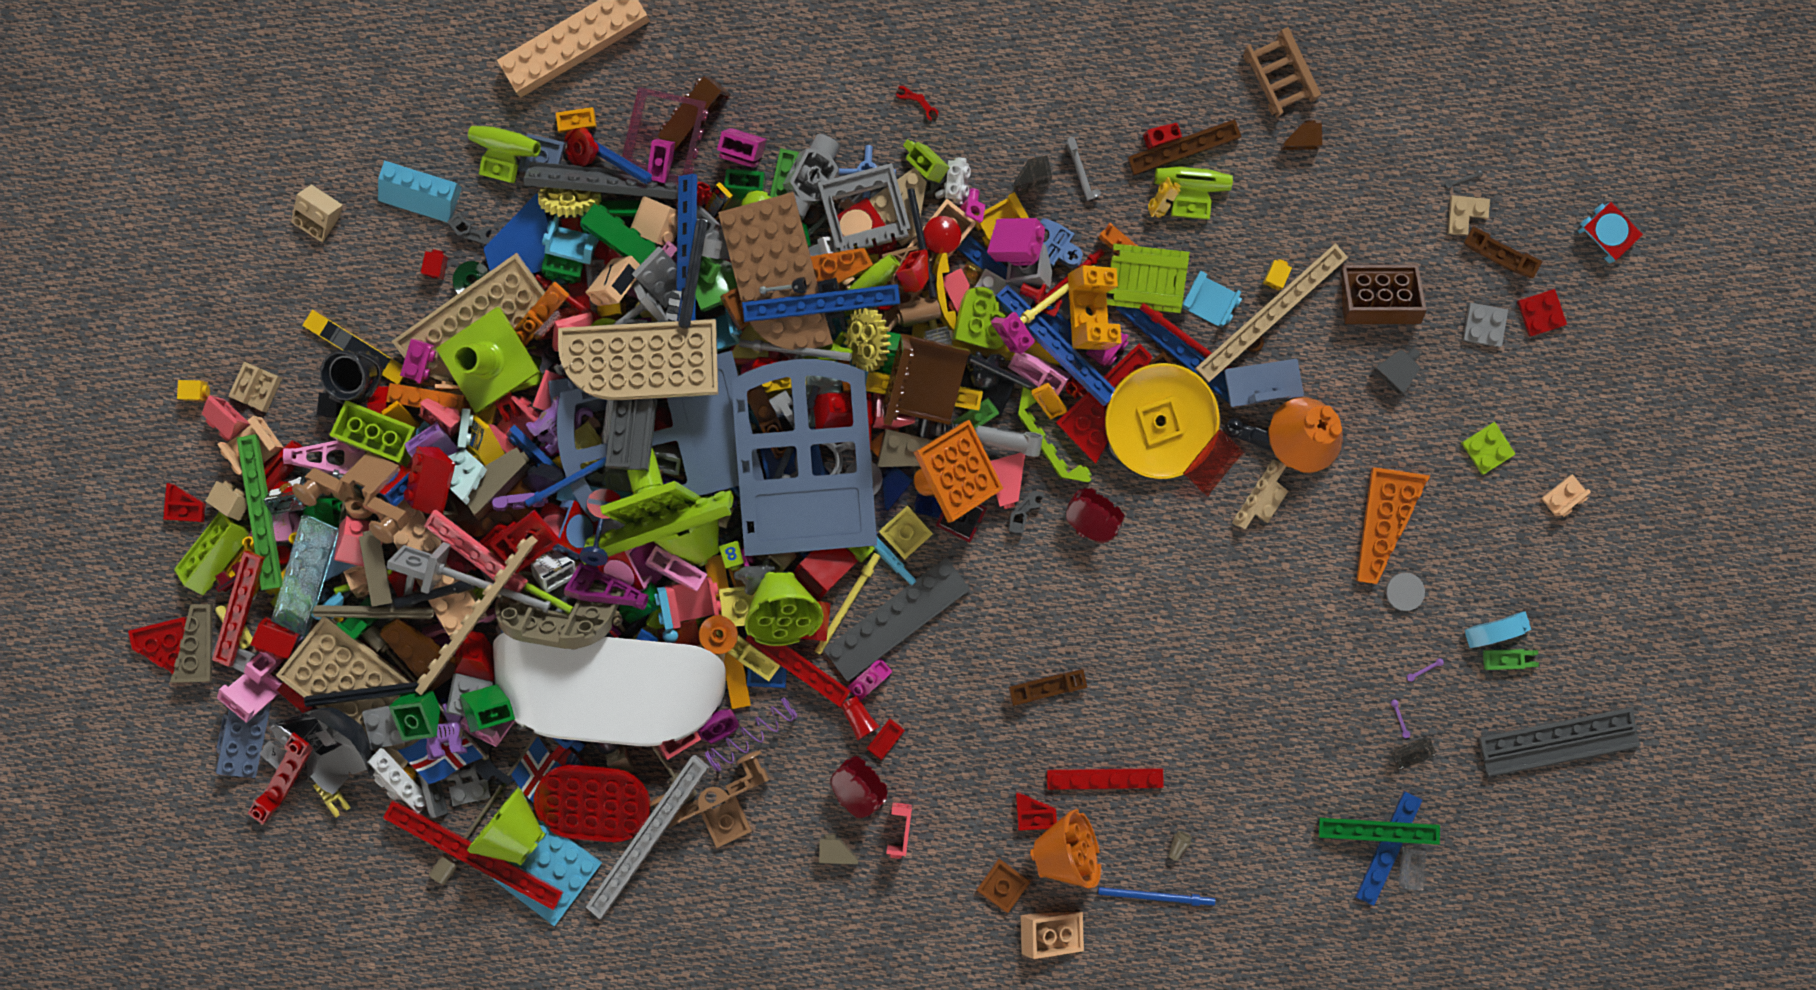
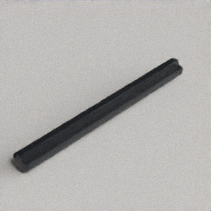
M703 218L697 219L678 324L682 329H689L692 319L702 250L708 225L707 220Z
M411 682L309 695L304 698V703L306 707L414 694L418 693L415 690L419 684Z

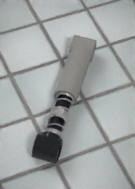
M919 418L917 436L932 439L936 435H943L958 426V424L954 425L952 423L948 425ZM979 425L975 429L982 446L1017 451L1032 457L1040 455L1043 439L1041 434L1035 432L1020 433Z

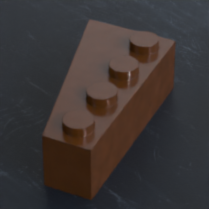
M707 76L700 77L695 82V88L692 92H688L684 96L682 105L673 110L671 119L660 127V133L657 136L662 140L675 142L674 151H680L695 135L696 131L694 129L696 127L700 128L707 121V114L716 111L720 107L719 103L723 97L727 99L730 96V93L714 79Z
M394 618L384 625L381 630V637L418 679L424 673L427 675L430 671L428 669L430 663L434 659L438 660L441 656L439 651L442 647L436 644L429 636L426 637L419 632V629L405 619ZM452 656L429 687V691H434L452 678L453 674H456V657Z

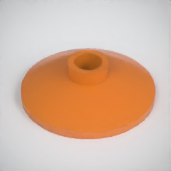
M711 616L700 627V642L706 650L713 654L727 653L737 642V628L725 616ZM718 630L723 632L722 637L717 635Z

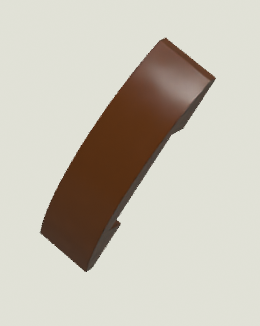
M1474 226L1464 241V244L1474 252L1505 269L1532 279L1543 262L1526 252L1522 254L1492 239L1490 234Z
M1080 669L1020 683L1008 688L1012 705L1015 706L1088 687L1084 670Z

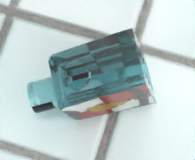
M294 475L293 478L280 480L264 498L263 501L272 515L306 508V505L300 502L292 492L294 484L303 485L305 483L301 475Z

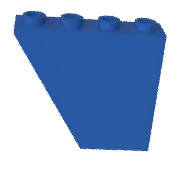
M538 193L483 248L490 271L515 253H518L534 277L537 274L543 275L542 264L545 256V245L542 244L544 234H548L549 221H553L552 216H548L545 209H541Z

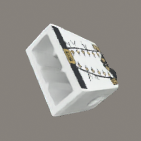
M555 550L542 554L530 563L533 577L542 590L547 593L568 582L576 571L575 562Z

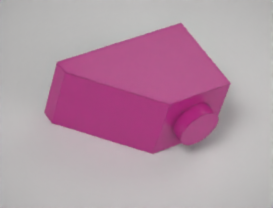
M661 139L652 141L647 170L652 175V181L666 183L673 161L675 142Z

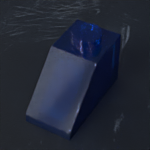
M895 466L892 469L889 467L882 475L884 477L885 509L888 511L913 482Z

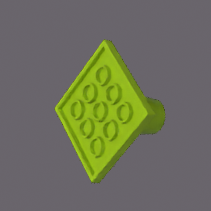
M500 307L494 308L436 348L475 414L480 413L540 373Z
M652 448L649 471L627 470L633 495L600 506L603 515L626 525L631 522H640L648 516H657L665 510H675L683 504L695 503L701 496L676 481L663 485L658 462Z

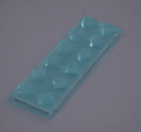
M308 515L301 517L271 619L272 622L302 636L309 634L313 620L311 614L320 597L339 529Z

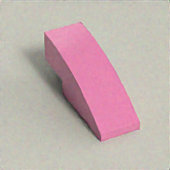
M1015 353L1008 365V368L1038 387L1049 383L1057 395L1060 394L1071 377V374L1061 368L1027 353Z
M655 546L645 563L651 569L695 591H698L707 576L703 571L676 555L669 554L658 546Z
M300 636V638H299V640H298V642H297V645H298V644L300 643V641L303 639L302 636ZM268 651L265 653L260 652L246 664L244 673L259 684L284 660L274 657L273 653Z

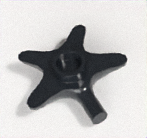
M550 333L546 334L545 343L542 347L527 350L530 356L542 361L540 366V373L542 374L545 373V370L561 364L559 352H555L552 347L553 337Z

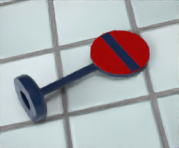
M596 490L587 499L589 513L598 518L599 521L594 545L583 548L579 555L580 560L586 564L601 566L607 563V552L598 546L603 522L611 518L602 514L600 506L621 499L613 490Z

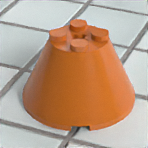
M1301 397L1285 402L1274 412L1268 430L1270 445L1276 457L1287 467L1303 473H1313L1325 469L1336 460L1342 448L1343 433L1340 418L1332 407L1312 398Z
M1075 809L1069 811L1035 840L1034 849L1030 850L1032 860L1036 862L1040 878L1046 877L1088 889L1095 888L1101 877V864L1097 863V853H1100L1098 842L1086 815L1078 813L1079 810Z

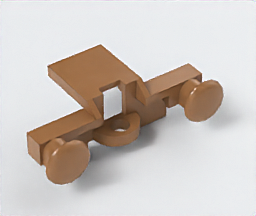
M369 451L340 480L313 468L305 476L307 482L303 485L296 483L292 487L295 497L308 506L316 505V499L322 493L329 496L330 492H332L333 497L345 502L346 511L352 518L364 519L374 513L377 514L381 522L371 521L369 529L378 540L386 544L392 543L394 541L393 536L409 523L406 511L375 497L400 471L399 465ZM355 484L364 487L362 493L365 500L357 497L353 487ZM355 507H362L359 510H353Z
M750 752L736 761V765L742 763L747 776L726 785L729 795L720 787L713 786L705 789L697 800L681 807L666 829L701 813L716 848L752 832V828L737 799V795L770 780L765 767H761L757 755L762 752ZM710 791L714 792L717 797L713 803L708 802L706 799V795ZM665 794L653 799L650 802V807L654 806L656 808ZM726 802V803H724V804H722V805H720V806H718V807L712 809V807H714V806H716V805H718V804H720V803Z

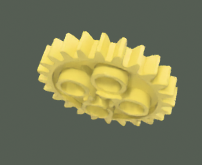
M544 187L540 188V192H538V201L541 209H545L546 213L550 212L551 215L557 213L558 217L565 215L566 218L569 215L576 217V214L583 216V212L587 213L594 203L599 206L601 192Z
M873 308L854 310V314H850L851 319L846 320L848 331L843 336L847 340L843 343L853 351L852 365H856V368L867 372L880 369V366H884L883 361L888 359L885 354L890 353L887 349V346L891 345L888 342V338L891 335H887L889 327L884 326L886 320H881L882 314H878V310H873Z

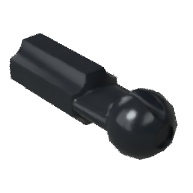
M1235 418L1226 422L1225 431L1230 437L1239 438L1273 452L1267 431L1243 423Z

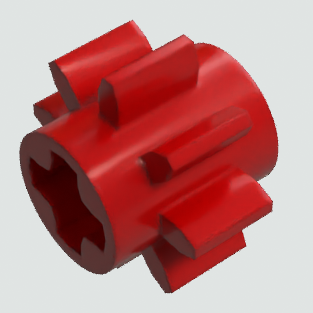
M697 182V206H703L704 203H709L713 193L710 192L708 184Z
M1071 375L1065 385L1067 393L1074 395V398L1085 395L1087 393L1085 388Z

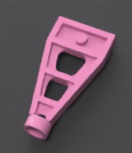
M336 440L296 449L284 448L283 463L308 469L316 468L329 474H333L334 469L340 470V474L345 475L365 455V451ZM336 450L344 451V464L340 466L330 464L327 461L328 453ZM322 452V462L314 463L307 461V454Z

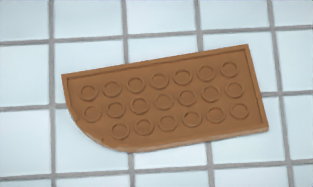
M794 192L718 212L741 302L819 293ZM805 277L806 293H796L793 289L769 291L765 294L759 292L762 286L769 288L792 285L796 278ZM824 313L750 322L751 326L761 337L784 349H817L833 344L828 321Z

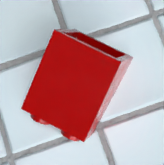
M846 548L814 550L797 566L793 573L795 578L816 601H820L858 560Z

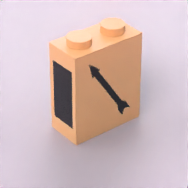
M632 256L611 259L585 293L598 306L619 303L637 280L632 273L640 264Z

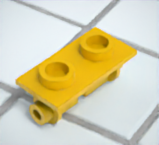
M1169 177L1160 184L1158 193L1148 204L1151 217H1154V215L1158 218L1165 216L1171 206V203L1166 200L1174 201L1180 192L1181 186L1175 182L1172 184Z

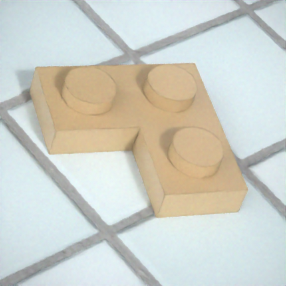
M1452 195L1450 197L1448 234L1467 236L1470 217L1489 218L1490 199Z

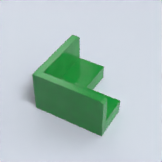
M366 597L359 606H372L371 599ZM347 618L344 623L338 622L336 625L352 639L361 640L363 633L373 626L379 618Z

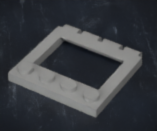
M892 163L818 182L836 250L854 249L853 245H857L858 249L874 247L872 240L876 241L877 246L892 242L891 235H894L895 241L909 238L908 231L911 228ZM888 186L898 222L843 236L833 200Z

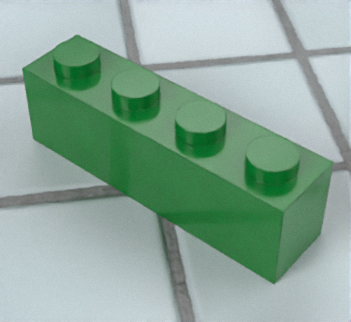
M594 203L580 221V226L622 257L632 256L640 265L657 249V245L649 239H643L636 229H629L624 225L625 222L617 216L614 218L609 214L608 209L602 205L597 206Z

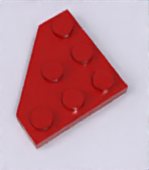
M187 617L129 630L128 634L132 650L149 658L148 660L173 674L175 661L180 651V642L185 632L184 627Z

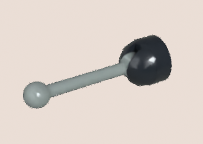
M805 277L796 278L792 285L769 288L762 286L759 292L765 294L769 291L793 289L796 293H806Z

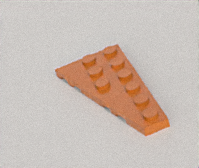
M865 248L811 256L817 282L837 277L839 284L873 266Z
M1376 467L1371 468L1356 581L1371 584L1378 583L1430 475Z

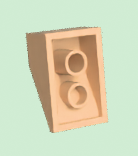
M1049 912L1021 915L1022 955L1038 959L1084 951L1083 912Z

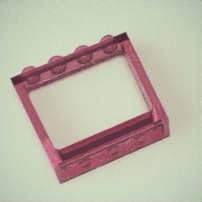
M639 86L622 157L645 171L648 170V164L635 160L634 151L647 97L651 95L698 107L683 174L677 175L669 172L667 179L678 182V176L693 174L695 167L691 166L693 159H697L699 148L696 147L697 140L701 141L704 131L700 127L702 121L706 122L708 110H705L706 101Z

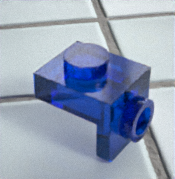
M922 494L916 495L913 512L936 518L940 517L942 509L936 497L924 496Z

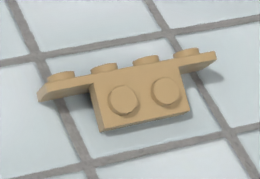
M1272 460L1251 494L1247 497L1246 502L1236 514L1232 522L1234 525L1246 529L1254 515L1266 523L1269 522L1288 493V490L1277 482L1286 468L1284 463Z

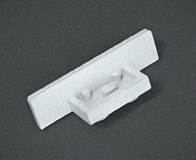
M380 748L368 761L369 765L375 770L373 774L375 777L374 781L379 786L385 787L388 790L387 795L390 798L405 801L412 810L420 813L426 806L422 789L384 749Z

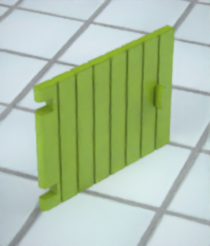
M1113 243V250H1119V256L1112 255L1110 268H1117L1118 287L1107 292L1113 294V299H1107V305L1139 308L1144 302L1153 310L1181 313L1190 252Z

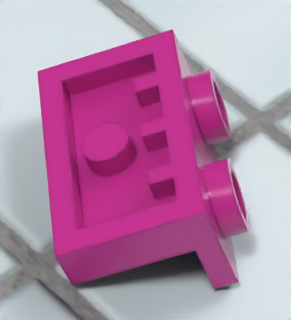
M1012 312L1007 318L995 317L991 321V324L1010 352L1023 354L1035 342L1016 312Z
M1121 332V344L1108 350L1089 349L1086 354L1103 368L1106 364L1110 366L1117 358L1114 354L1118 349L1122 351L1129 343L1126 340L1129 335H1124Z
M412 338L400 376L416 380V383L419 384L423 383L424 380H428L430 375L429 363L434 361L436 351H433L435 346Z

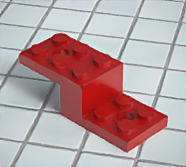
M533 510L517 523L513 521L482 545L493 554H498L502 561L506 562L511 554L515 555L518 552L516 547L523 538L527 540L529 538L528 533L534 534L538 542L515 571L516 574L558 544L560 538L539 514Z

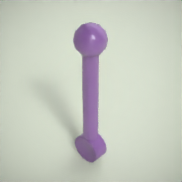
M1437 659L1430 666L1414 674H1408L1407 680L1414 681L1415 677L1436 666H1442L1444 661Z
M1392 700L1391 705L1394 707L1403 731L1402 736L1409 738L1410 732L1406 730L1398 708L1399 703L1397 700Z

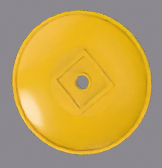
M1168 363L1147 365L1126 376L1115 388L1111 400L1108 402L1105 416L1106 435L1110 447L1117 458L1135 473L1155 479L1178 477L1200 465L1209 455L1216 442L1220 423L1217 401L1207 383L1193 371L1183 366ZM1159 415L1165 418V423L1162 426L1156 424V418Z

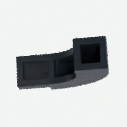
M473 737L474 742L486 754H489L487 760L481 758L473 762L478 773L490 783L496 777L495 782L503 787L506 784L511 787L516 780L500 771L494 765L491 756L493 745Z

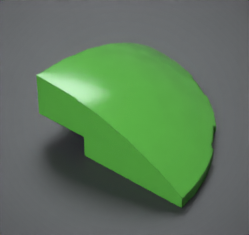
M712 258L722 267L713 284L707 283L700 276L698 277L696 299L702 312L719 305L723 306L724 304L720 296L738 287L732 263L720 258Z

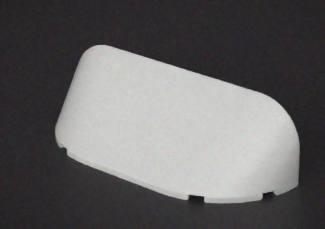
M505 633L497 636L493 642L495 685L497 684L509 698L515 716L514 721L522 727L525 725L534 729L536 734L546 737L632 746L662 745L663 741L683 739L704 726L712 718V713L720 706L725 694L726 670L724 663L712 652L693 645L604 637L592 645L571 650L514 640Z

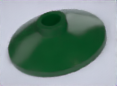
M476 261L462 263L453 274L454 289L459 294L472 285L470 283L472 278H476L477 281L489 273L488 269Z

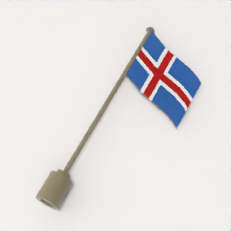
M377 625L371 626L363 633L361 638L378 655L387 653L413 682H417V679L389 651L391 647L381 637V629ZM439 704L440 711L444 714L443 707ZM464 730L462 746L467 748V753H451L448 742L441 745L442 750L445 751V756H441V759L428 760L426 738L398 750L428 784L445 779L471 762L481 758L483 760L489 758V754H486Z
M535 732V735L507 774L508 776L512 775L522 792L533 803L536 787L543 776L550 770L562 766L550 757L551 754L539 738L541 735ZM499 785L464 838L467 839L503 786ZM442 854L430 871L429 876L438 883L445 885L459 865L458 859L450 854Z

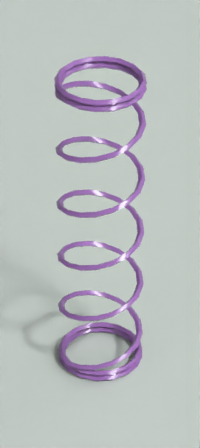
M783 697L781 701L787 709V711L792 716L791 720L782 715L773 706L770 707L773 715L774 709L779 715H781L784 719L792 722L793 718L796 719L798 717L795 710H791V708L789 707V702L785 697ZM756 716V722H757L758 726H759V722H758V720H759V721H761L767 728H769L770 730H772V731H774V732H778V728H779V727H778V722H777V721H776L777 730H773V729L770 728L766 723H764L759 717ZM741 727V732H742V734H743L744 737H745V734H744L743 730H744L750 737H752L754 740H756L757 742H761V743L763 742L764 736H763V732H762V731H761L762 740L759 741L758 739H756L755 737H753L745 728ZM726 737V742H727V744H728L729 747H730V744H729V742H730V743H732L737 749H739L740 751H742V752H744V753H748V751H749V746H748V742H747V741H746L747 751H743V750L740 749L737 745H735L729 738ZM711 748L712 754L709 751L705 752L707 760L718 773L721 771L719 763L716 764L712 760V758H715L714 752L727 763L732 764L734 762L732 752V762L727 761L713 748Z

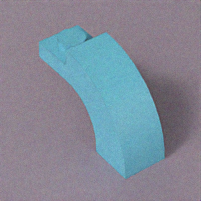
M1526 611L1500 620L1479 624L1464 631L1469 647L1475 648L1523 635L1531 630Z

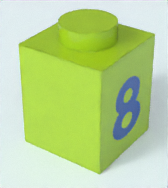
M739 541L719 546L726 569L731 568V571H736L743 568L742 564H744Z

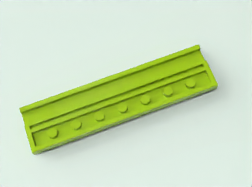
M731 490L727 492L721 491L713 497L707 499L700 498L695 503L683 504L672 511L665 510L657 516L645 517L640 522L628 523L617 530L610 529L600 536L598 547L605 550L608 556L731 515L730 508L733 505V494ZM596 535L586 540L584 548L594 545Z

